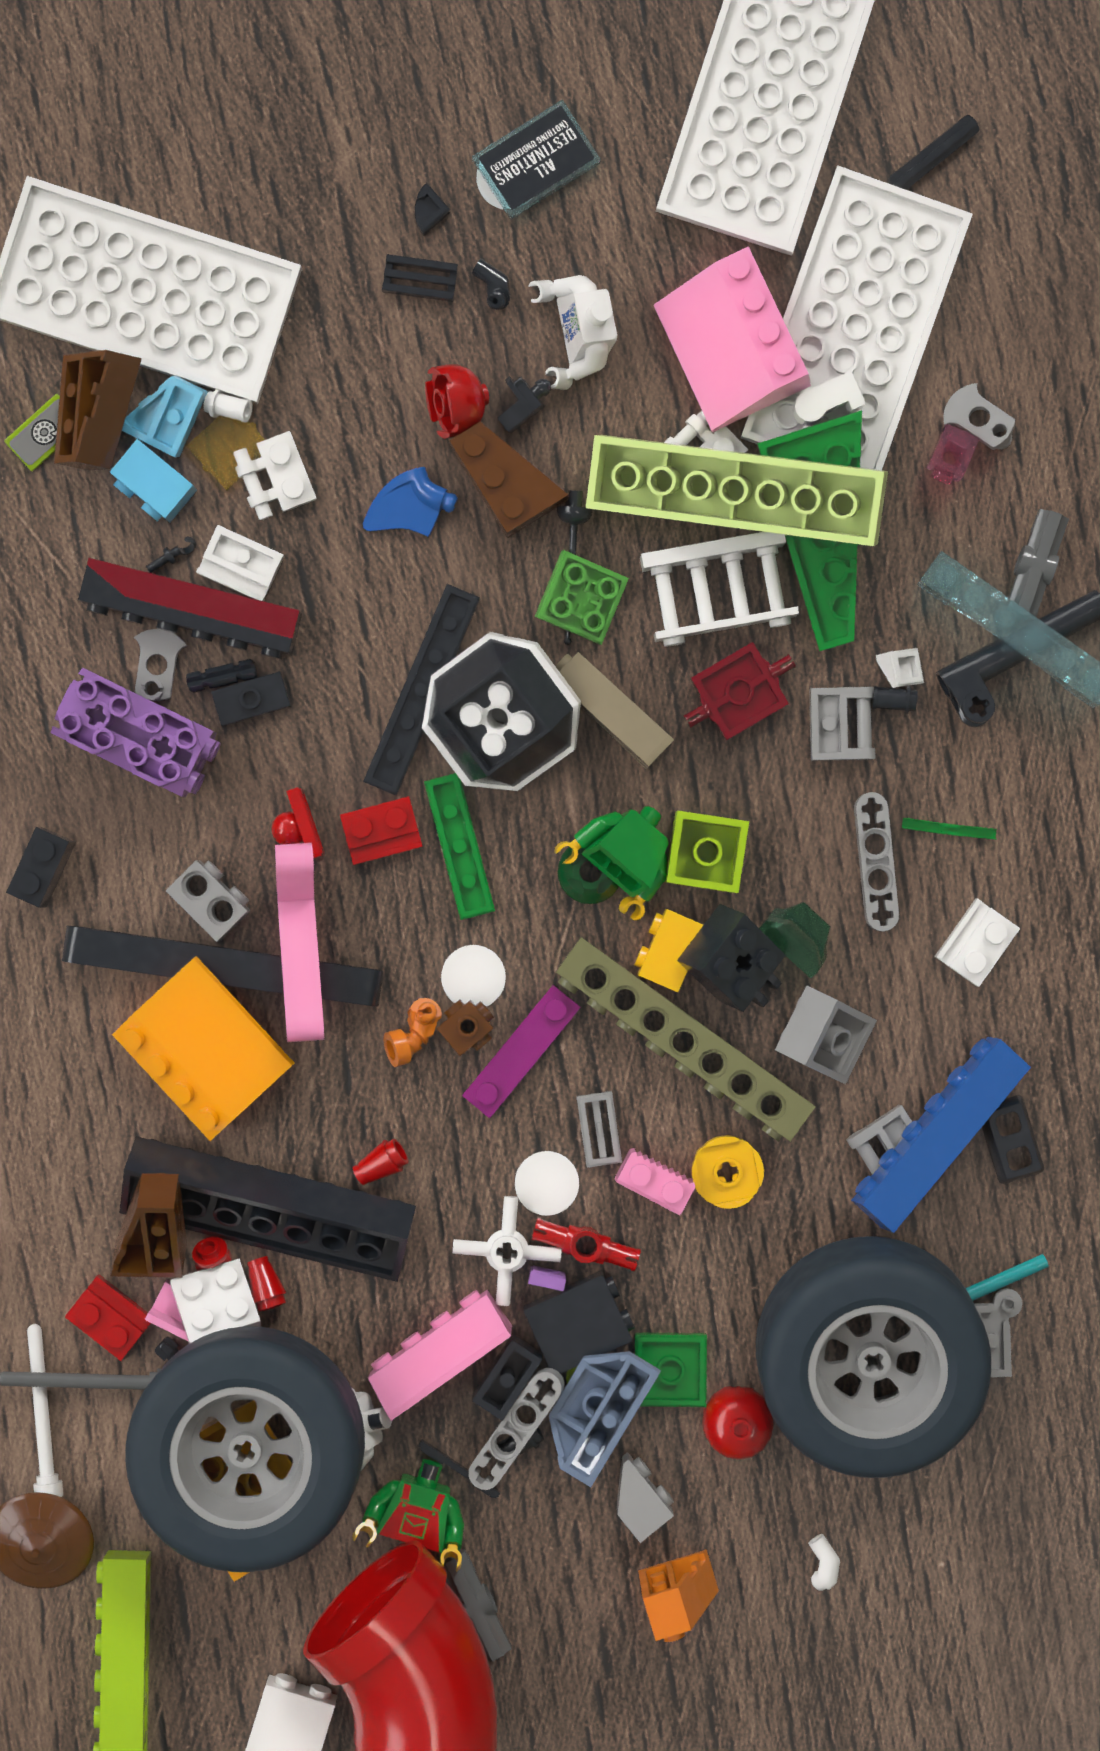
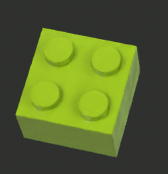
M677 810L674 816L665 883L739 893L749 821Z

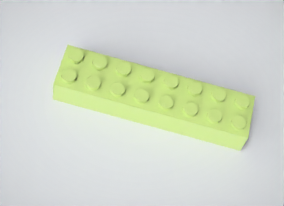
M594 435L586 508L875 546L878 544L888 471L607 435Z

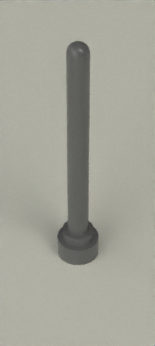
M157 1368V1372H150L149 1375L0 1372V1385L145 1390L161 1368Z

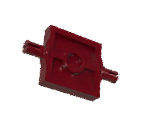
M752 642L691 677L690 680L700 696L701 706L683 715L685 721L699 715L688 722V726L692 728L709 718L718 726L725 740H728L787 706L789 703L780 689L778 677L796 668L794 661L782 668L780 667L792 660L791 656L787 654V656L770 665L769 662L762 658Z

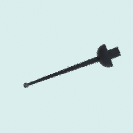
M569 490L568 506H557V515L564 523L570 525L569 552L576 555L578 525L586 523L591 518L593 509L582 507L583 491ZM566 631L564 643L570 645L572 642L570 632Z

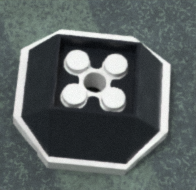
M489 632L431 675L422 729L465 786L518 791L575 750L581 700L538 642ZM500 708L504 710L508 716V722L505 724L496 722L492 717V709Z

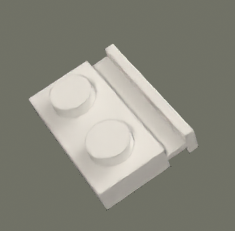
M217 525L196 573L252 599L264 601L284 555Z
M975 898L935 957L979 987L1020 928L988 907L981 900Z

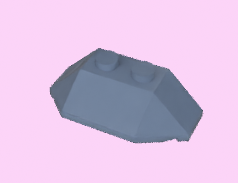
M630 1351L584 1356L549 1414L560 1469L591 1487L661 1370Z

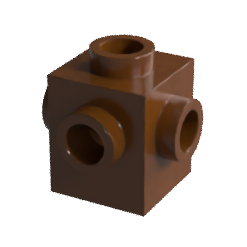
M460 999L444 1012L448 1019L437 1027V1030L457 1054L461 1056L471 1047L478 1051L492 1039L489 1032L494 1028L490 1023L494 1016L481 1001L475 1005L470 999L464 1004ZM466 1019L472 1020L475 1028L472 1031L464 1030L462 1028V1021Z

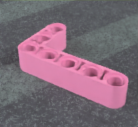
M312 843L275 845L276 887L287 1042L324 1040L314 903Z

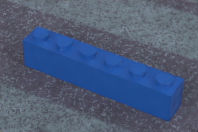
M987 1037L986 1039H981L973 1046L970 1051L971 1057L964 1066L957 1067L947 1079L949 1084L941 1093L933 1095L924 1107L926 1110L918 1121L911 1122L904 1129L901 1135L903 1139L895 1148L886 1151L878 1162L879 1168L872 1176L865 1177L856 1187L855 1192L857 1194L851 1201L882 1229L892 1233L898 1229L1031 1068L1001 1039Z

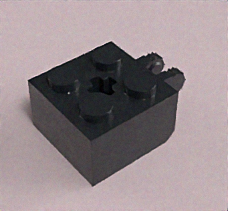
M719 904L677 961L715 998L728 1006L744 1012L751 1001L760 1007H765L768 1003V999L760 992L764 984L774 990L780 987L782 983L773 972L786 955L744 913Z

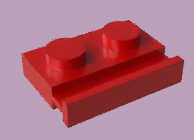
M409 796L340 815L353 865L423 847Z
M100 1274L95 1277L65 1315L66 1319L120 1361H122L151 1324L145 1320L148 1314L147 1311Z

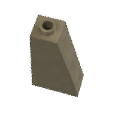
M579 652L573 658L566 654L555 666L581 700L580 707L645 769L674 741L668 733Z

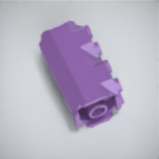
M82 668L78 674L84 676V678L79 682L73 680L69 685L55 715V720L59 721L60 728L52 726L51 733L181 797L186 798L188 793L196 795L205 778L201 771L206 761L212 762L220 748L221 743L215 740L217 733Z

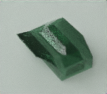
M804 902L785 909L774 908L759 927L786 957L809 978H812L820 970L827 958L826 945L830 925Z

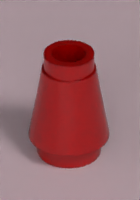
M392 1139L389 1142L383 1140L353 1167V1172L357 1180L362 1185H366L367 1183L403 1171V1166L408 1164L409 1160L402 1145L396 1139Z
M268 1256L247 1262L251 1294L258 1311H266L285 1304L284 1294H287L272 1264L269 1262Z

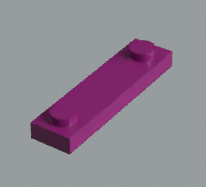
M552 985L462 1096L490 1118L581 1007L555 985Z

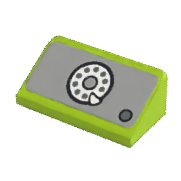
M55 394L4 440L6 445L32 472L55 452L59 394Z

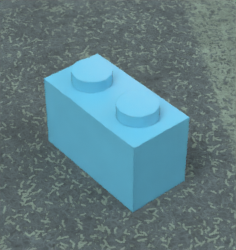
M136 439L110 471L117 479L113 485L129 499L135 494L145 503L141 508L157 522L163 517L170 523L197 491L193 484L138 439Z

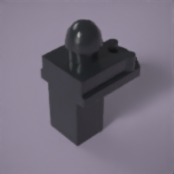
M510 376L505 379L507 385L519 399V401L498 417V420L509 433L514 432L545 407L540 399L543 396L546 397L551 391L549 380L539 379L533 387H530L522 377L515 381Z

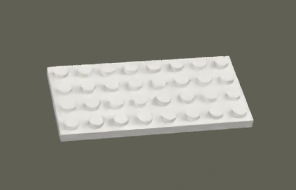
M724 0L656 212L792 256L875 0Z
M837 165L783 317V321L808 371L811 386L748 415L741 439L757 444L811 427L801 425L793 416V405L798 396L808 389L852 371L866 403L863 409H861L860 468L882 470L973 214ZM845 406L823 415L817 424L849 415Z
M27 176L0 257V321L89 350H110L142 358L140 363L142 367L169 376H178L188 382L212 390L218 389L225 394L241 399H249L252 403L258 404L302 271V266Z

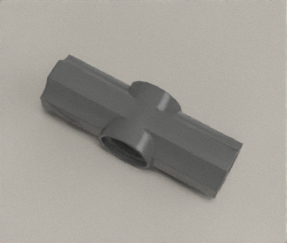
M1039 509L1035 516L1036 518L1027 544H1024L1016 561L1014 575L1016 577L1004 612L1010 616L1031 622L1035 621L1045 588L1050 585L1059 562L1057 553L1069 518L1051 510Z
M466 1549L459 1551L462 1555V1564L459 1571L456 1572L457 1561L455 1558L448 1557L444 1560V1568L447 1572L446 1583L458 1596L473 1621L488 1661H494L512 1650V1645L496 1614L498 1610L490 1590L485 1583H481L469 1554H467Z

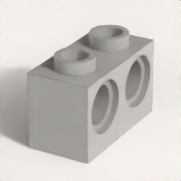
M196 860L166 892L216 942H219L251 911L246 906L249 899L237 887L233 886L229 889L220 880L224 876L223 873L212 862L208 860L204 864L201 860ZM197 875H201L207 881V890L201 896L194 895L189 888L191 879ZM223 900L229 902L233 908L232 917L225 922L219 920L215 915L216 905Z

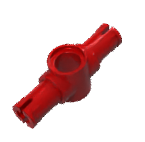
M537 1218L531 1237L533 1241L536 1240L562 1248L561 1252L572 1255L581 1263L595 1262L603 1265L604 1262L630 1269L633 1272L637 1266L636 1260H639L641 1249L610 1241L611 1237L599 1234L591 1227L583 1226L579 1228L569 1225L567 1228L541 1220V1218ZM583 1236L592 1237L596 1241L595 1249L590 1253L578 1251L576 1242L579 1238Z

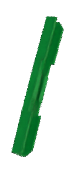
M903 818L902 821L903 829L997 840V829L955 825L911 818Z

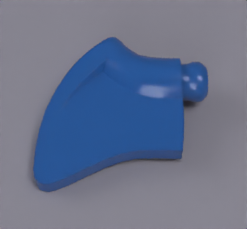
M425 467L415 468L396 476L383 487L373 500L365 516L363 528L367 531L407 529L429 537L441 510H445L448 513L453 512L458 497L454 493H448L446 488L431 482Z

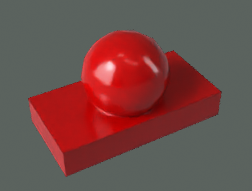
M296 787L286 791L293 812H283L273 820L271 826L273 838L279 844H297L302 841L304 843H312L313 860L324 856L325 852L304 790Z

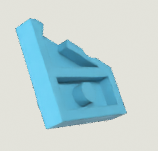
M171 376L159 386L154 394L148 395L138 404L139 406L125 417L122 431L175 458L180 457L208 391L178 376Z

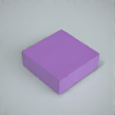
M535 1265L531 1266L528 1284L564 1291L566 1283L565 1272Z

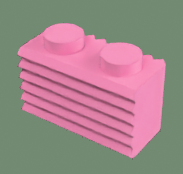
M635 1148L629 1149L615 1176L617 1183L678 1215H681L695 1189L692 1178L687 1179L685 1174L680 1175L679 1171L674 1172L673 1168L668 1169L666 1164L661 1165L660 1161L655 1162L654 1158L649 1159L647 1155L642 1156L641 1151L636 1152Z

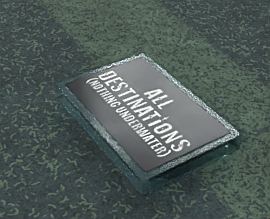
M563 99L472 156V161L510 220L601 163L600 157Z

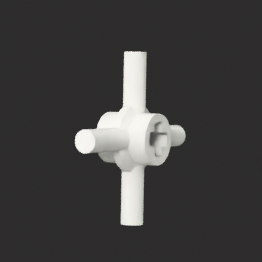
M504 1196L502 1229L492 1234L487 1242L454 1239L453 1254L486 1256L489 1264L498 1270L496 1305L501 1306L510 1305L512 1273L520 1269L526 1260L560 1262L561 1248L528 1245L524 1236L516 1231L518 1197ZM509 1242L511 1243V1248L517 1250L516 1254L511 1253V1259H504L503 1253L497 1251L498 1247L503 1248V1243Z

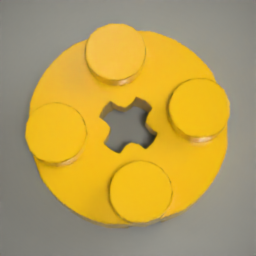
M724 1135L710 1139L696 1151L691 1167V1176L697 1192L707 1202L720 1208L731 1209L745 1205L757 1193L763 1182L764 1167L760 1155L746 1140ZM729 1162L731 1167H737V1173L732 1175V1181L726 1182L723 1176L718 1177L717 1170L722 1169V1163Z

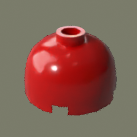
M458 364L430 368L427 374L433 375L431 381L425 382L426 403L431 421H439L443 429L436 431L438 435L443 439L453 438L481 422L485 413V405L489 404V392L484 383L481 384L477 375L470 369Z
M728 1386L710 1397L706 1407H704L702 1424L705 1438L714 1450L724 1457L741 1460L752 1458L764 1450L771 1439L774 1420L763 1395L751 1387Z

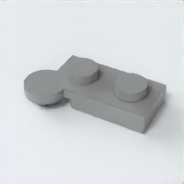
M1005 1288L995 1294L993 1303L974 1304L989 1339L991 1377H1012L1009 1318L1019 1314L1022 1309V1299L1013 1289Z

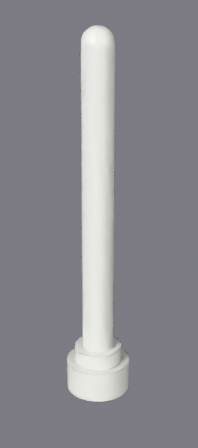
M32 1324L27 1329L31 1372H45L42 1329L39 1325ZM32 1387L40 1475L36 1476L37 1483L33 1484L34 1492L49 1493L62 1497L64 1495L62 1480L58 1479V1474L54 1473L47 1387Z

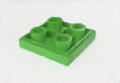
M562 550L535 617L602 645L629 578Z

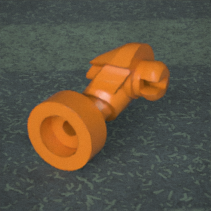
M419 998L413 1002L407 1011L410 1033L396 1029L384 1034V1047L392 1066L398 1067L410 1063L413 1054L422 1049V1043L427 1045L429 1038L433 1036L437 1022L442 1018V1012L439 1005L432 999Z

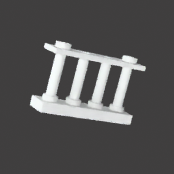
M759 532L642 553L640 556L642 572L651 571V576L656 578L665 628L663 631L655 632V642L663 641L664 647L685 643L684 637L765 622H769L770 628L791 624L790 618L796 617L799 614L798 606L785 609L775 554L779 553L778 548L783 547L786 543L785 534ZM757 552V557H761L771 611L750 615L740 560H743L742 554ZM721 558L722 563H726L736 618L714 621L705 567L708 566L707 560ZM686 564L687 570H691L700 624L679 628L669 573L673 572V566Z

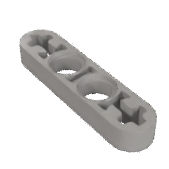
M869 792L862 794L854 805L864 915L866 923L870 928L876 931H888L896 926L899 920L889 809L887 801L882 795ZM868 798H872L874 804H880V811L875 812L874 819L875 824L883 822V829L871 828L863 831L862 823L870 824L869 814L862 813V806L868 803ZM870 834H878L884 839V849L879 854H871L865 848V840ZM876 869L883 870L888 876V883L881 890L873 889L868 882L870 873ZM890 893V900H883V908L885 911H891V918L885 919V925L880 926V921L873 920L872 917L873 913L878 912V900L870 902V894L882 896Z
M544 1368L533 1376L503 1421H501L469 1468V1479L475 1487L481 1490H488L498 1484L556 1403L564 1389L563 1377L557 1370ZM548 1378L554 1381L552 1388L556 1392L547 1391L539 1402L534 1398L542 1387L541 1382L538 1380L540 1379L545 1382ZM528 1405L535 1410L536 1420L533 1423L525 1424L518 1419L517 1409L520 1406ZM502 1434L512 1436L516 1442L515 1450L511 1452L500 1450L497 1445V1437ZM492 1456H494L498 1461L491 1470L492 1476L488 1475L484 1479L479 1475L481 1473L480 1467L484 1468Z

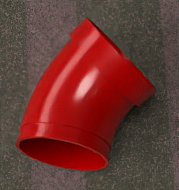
M417 1540L396 1546L360 1572L320 1615L307 1636L303 1647V1654L330 1684L341 1685L353 1711L355 1751H496L497 1705L493 1678L485 1649L473 1621L458 1596L446 1583V1569Z

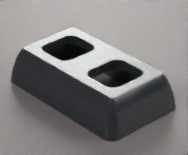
M1016 1095L1006 1098L982 1126L997 1179L1001 1184L1010 1183L1044 1171V1164L1023 1097ZM1016 1112L1021 1124L1020 1131L1001 1136L997 1128L996 1118L1000 1115ZM1026 1146L1032 1160L1031 1164L1018 1170H1011L1006 1157L1007 1152Z

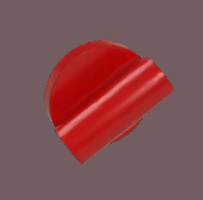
M208 1237L199 1241L192 1251L197 1271L214 1268L220 1264L232 1261L230 1249H228L226 1242L219 1237Z

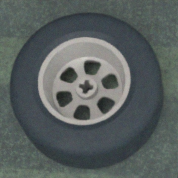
M876 1236L854 1237L829 1243L804 1256L780 1278L772 1289L760 1315L757 1327V1367L765 1400L774 1421L786 1438L805 1456L830 1470L842 1474L864 1478H887L907 1474L932 1464L951 1451L967 1435L979 1417L986 1401L991 1378V1350L985 1326L969 1293L959 1278L941 1260L929 1252L901 1240ZM869 1313L871 1316V1328L869 1331L856 1335L846 1325V1321ZM892 1316L903 1320L910 1327L909 1332L897 1340H891L884 1334L885 1326ZM830 1339H836L848 1346L845 1359L832 1362L824 1359L825 1348ZM911 1351L920 1353L919 1365L915 1373L910 1374L896 1367L899 1354ZM850 1372L861 1379L858 1390L853 1396L844 1394L834 1385L837 1379ZM889 1378L898 1387V1390L888 1395L874 1398V1383L876 1381Z
M243 1326L216 1331L193 1341L177 1352L156 1374L139 1398L128 1427L125 1449L127 1478L131 1493L140 1513L153 1532L165 1544L185 1558L202 1566L228 1572H255L279 1567L303 1556L321 1543L335 1528L348 1508L363 1465L365 1452L363 1418L355 1393L346 1377L327 1355L309 1342L290 1333L265 1327ZM242 1399L254 1400L257 1403L254 1420L251 1422L237 1421L231 1408L233 1401ZM280 1413L285 1418L292 1430L289 1436L279 1439H272L265 1429V1424L272 1415ZM208 1417H215L225 1427L226 1433L221 1442L205 1441L200 1437V1431ZM245 1441L252 1444L248 1454L241 1452ZM274 1453L289 1455L293 1458L292 1467L283 1479L276 1477L267 1467V1462ZM220 1456L228 1466V1471L220 1481L212 1482L206 1475L201 1463L205 1459ZM247 1473L255 1474L262 1488L261 1494L253 1496L238 1495L236 1485L239 1476Z

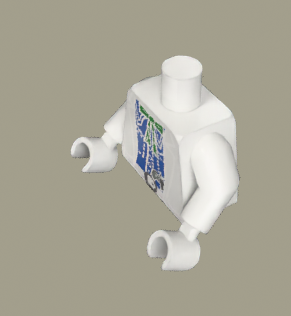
M582 275L556 279L554 283L550 280L532 281L529 284V287L538 286L540 290L539 297L531 299L533 303L550 302L554 299L555 295L558 297L557 304L569 360V369L550 367L546 370V376H557L556 382L551 385V389L567 390L571 387L573 378L580 380L603 369L607 363L608 354L617 341V331L608 290H597L596 285L588 277Z

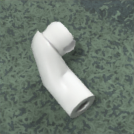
M819 1534L810 1540L808 1544L820 1560L818 1571H815L814 1575H812L811 1582L817 1590L823 1591L831 1589L837 1583L840 1559L825 1536Z

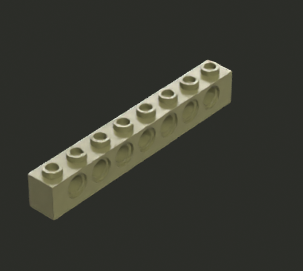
M582 937L578 939L555 971L561 976L558 980L559 984L573 994L578 989L590 997L587 1004L602 1015H605L609 1010L619 1018L616 1023L617 1026L631 1036H634L637 1031L649 1039L645 1044L646 1047L660 1057H663L666 1052L678 1060L674 1067L689 1078H692L695 1073L707 1081L703 1088L720 1100L725 1094L736 1103L732 1109L749 1121L754 1115L764 1122L762 1130L778 1142L782 1137L791 1142L816 1107ZM592 968H599L605 973L606 980L600 988H590L585 983V975ZM622 989L632 991L635 997L634 1004L628 1009H619L614 1003L616 993ZM656 1010L663 1015V1024L657 1030H649L644 1026V1016L649 1011ZM683 1031L690 1033L693 1039L691 1047L686 1051L676 1050L673 1046L674 1036ZM708 1053H717L721 1057V1066L715 1072H707L702 1067V1060ZM738 1074H746L750 1078V1087L744 1093H736L731 1087L732 1079ZM768 1095H775L779 1099V1108L772 1114H765L761 1110V1101Z

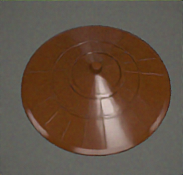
M34 1492L15 1496L0 1506V1571L9 1579L31 1588H55L73 1581L86 1569L94 1550L93 1532L85 1515L71 1502L53 1494Z

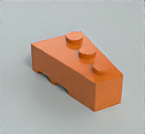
M707 1550L638 1570L642 1597L655 1641L664 1639V1642H673L683 1638L685 1632L693 1629L719 1591Z

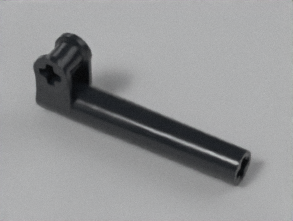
M1094 590L936 672L938 682L945 695L953 704L961 721L969 727H979L993 716L995 702L985 685L986 681L1100 620V593ZM973 703L984 706V710L980 714H971L969 708Z

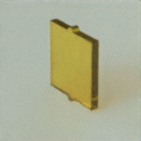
M219 416L186 446L203 464L202 469L204 472H210L227 491L240 479L235 469L238 465L233 452L247 448L251 460L261 458L256 443L262 442L265 439L256 430L257 425L254 422L250 423L248 421L245 423L241 422V420Z

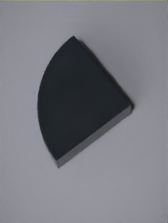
M427 183L420 189L415 203V219L423 236L451 213L448 206Z

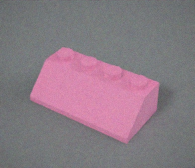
M477 1290L473 1291L459 1302L462 1307L451 1315L448 1311L443 1312L430 1322L432 1328L423 1335H420L418 1331L413 1333L400 1344L403 1348L392 1357L387 1352L371 1364L373 1370L370 1371L368 1379L391 1421L511 1337L512 1324L499 1305H496V1301L488 1290L481 1294Z

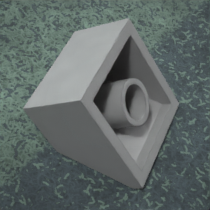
M806 985L775 1050L846 1084L877 1020Z

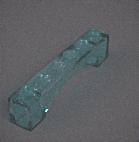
M943 551L937 555L917 583L919 587L1010 645L1054 678L1064 689L1091 708L1100 705V662Z

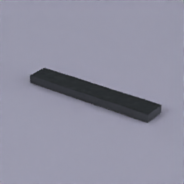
M446 585L363 782L397 796L424 733L422 724L431 675L456 657L480 597L452 585Z

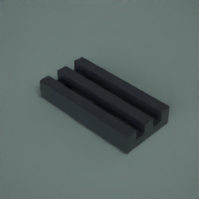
M387 254L382 292L453 302L458 264ZM393 266L450 273V275L445 277L393 270ZM395 278L446 285L448 290L441 291L391 284V280Z

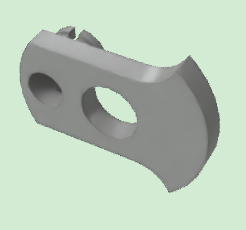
M977 383L967 385L956 391L946 404L943 415L944 427L957 426L992 450L1007 448L1012 442L1015 419L984 399L978 393ZM976 410H984L990 415V420L986 425L976 427L970 423V415ZM1006 429V434L1004 436H995L996 433L1004 432Z
M161 629L146 630L134 637L140 645L135 693L152 701L167 700L172 696L177 656L183 648L187 647V644L172 632ZM154 655H162L167 661V669L161 675H153L147 668L148 660ZM156 683L160 691L150 696L147 688L150 684Z

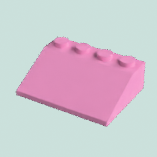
M749 246L713 263L654 304L658 317L712 432L811 386L808 371Z

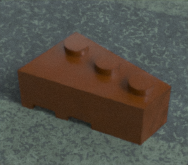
M110 350L63 355L55 464L89 471L111 469L142 358Z
M483 423L475 424L450 440L452 451L507 538L568 501L569 495Z
M142 1173L115 1242L110 1276L182 1278L187 1239L179 1174Z

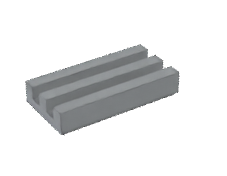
M612 1091L576 1096L587 1168L622 1163ZM606 1100L614 1153V1156L607 1157L599 1106V1101ZM592 1102L600 1156L597 1159L592 1157L585 1103Z

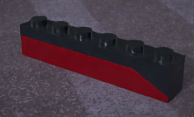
M88 558L78 597L79 601L87 604L86 611L107 616L108 611L112 610L122 613L121 619L142 625L143 619L157 622V629L177 633L178 628L191 630V637L212 642L213 636L227 639L226 646L247 651L248 645L262 648V655L281 660L283 654L292 656L302 618V613L296 609Z

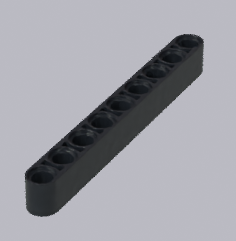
M66 926L62 954L63 962L172 978L197 956L223 985L284 994L281 955L87 927ZM319 961L322 999L379 1007L384 971Z

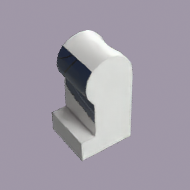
M849 371L801 393L796 399L792 411L798 423L804 426H812L817 424L823 415L845 406L848 414H852L863 409L866 403L852 371Z

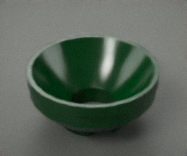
M568 847L561 856L557 871L558 880L564 892L573 900L584 904H596L610 898L619 886L603 872L600 878L593 883L584 881L579 871L581 865L589 861L582 855L585 849L581 847L578 850L577 859L571 864H565L563 862L572 854L571 847Z

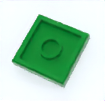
M635 1333V1355L661 1370L640 1407H706L707 1334Z

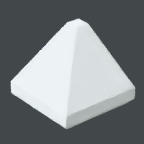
M918 648L876 655L877 663L893 688L924 683Z

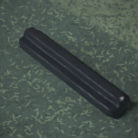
M965 115L890 175L888 183L905 190L909 189L975 136L980 130L977 121L972 116Z

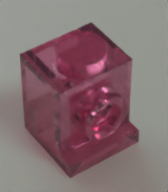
M946 424L940 432L926 466L927 469L933 471L931 477L949 485L952 480L959 482L967 470L980 438ZM945 453L953 454L955 463L950 465L944 462L943 455Z

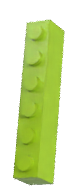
M108 1550L103 1561H98L96 1570L97 1584H102V1597H98L96 1601V1620H102L101 1633H97L95 1640V1655L101 1656V1670H96L94 1679L95 1692H100V1706H95L94 1728H100L99 1742L94 1743L93 1751H148L151 1551Z

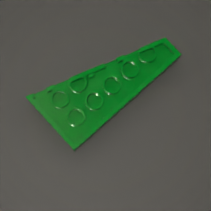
M862 410L757 443L760 454L860 468ZM785 535L819 651L854 641L858 544Z

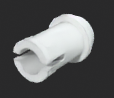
M218 389L207 393L204 400V411L209 413L211 417L217 418L220 415L241 420V422L245 423L250 419L253 406L251 400L228 396Z

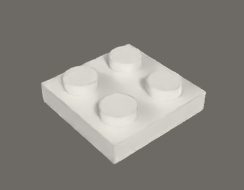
M240 1259L220 1264L214 1268L184 1275L182 1278L170 1279L171 1289L189 1344L203 1336L228 1328L243 1326L261 1327L260 1318Z

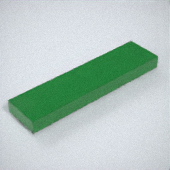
M454 773L424 781L460 920L494 912L495 908L461 779Z

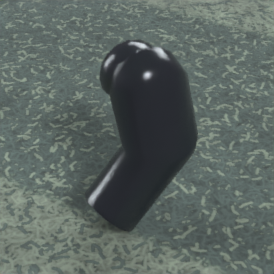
M480 259L475 265L472 274L487 284L488 306L494 310L506 308L511 298L508 277L483 259Z

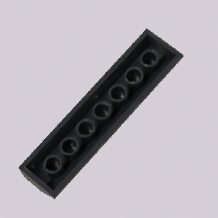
M135 1137L124 1168L119 1213L126 1215L142 1173L179 1174L186 1230L398 1282L416 1205L408 1204L401 1200L371 1195L365 1191H355L335 1186L328 1182L303 1178L296 1174H287L267 1169L260 1165H250L234 1161L223 1156L218 1157L198 1152L191 1148H182L162 1143L155 1139Z

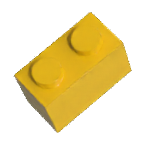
M665 909L663 915L656 913L648 933L654 935L648 948L645 946L641 947L634 966L639 967L637 975L675 992H679L687 970L677 960L702 928L703 924L668 909Z

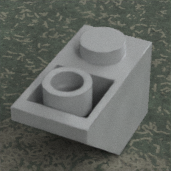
M627 1452L622 1456L616 1506L617 1515L641 1543L674 1516L673 1509L670 1506L674 1503V1500L662 1485L656 1488L650 1481L648 1476L652 1473L640 1457L634 1460Z

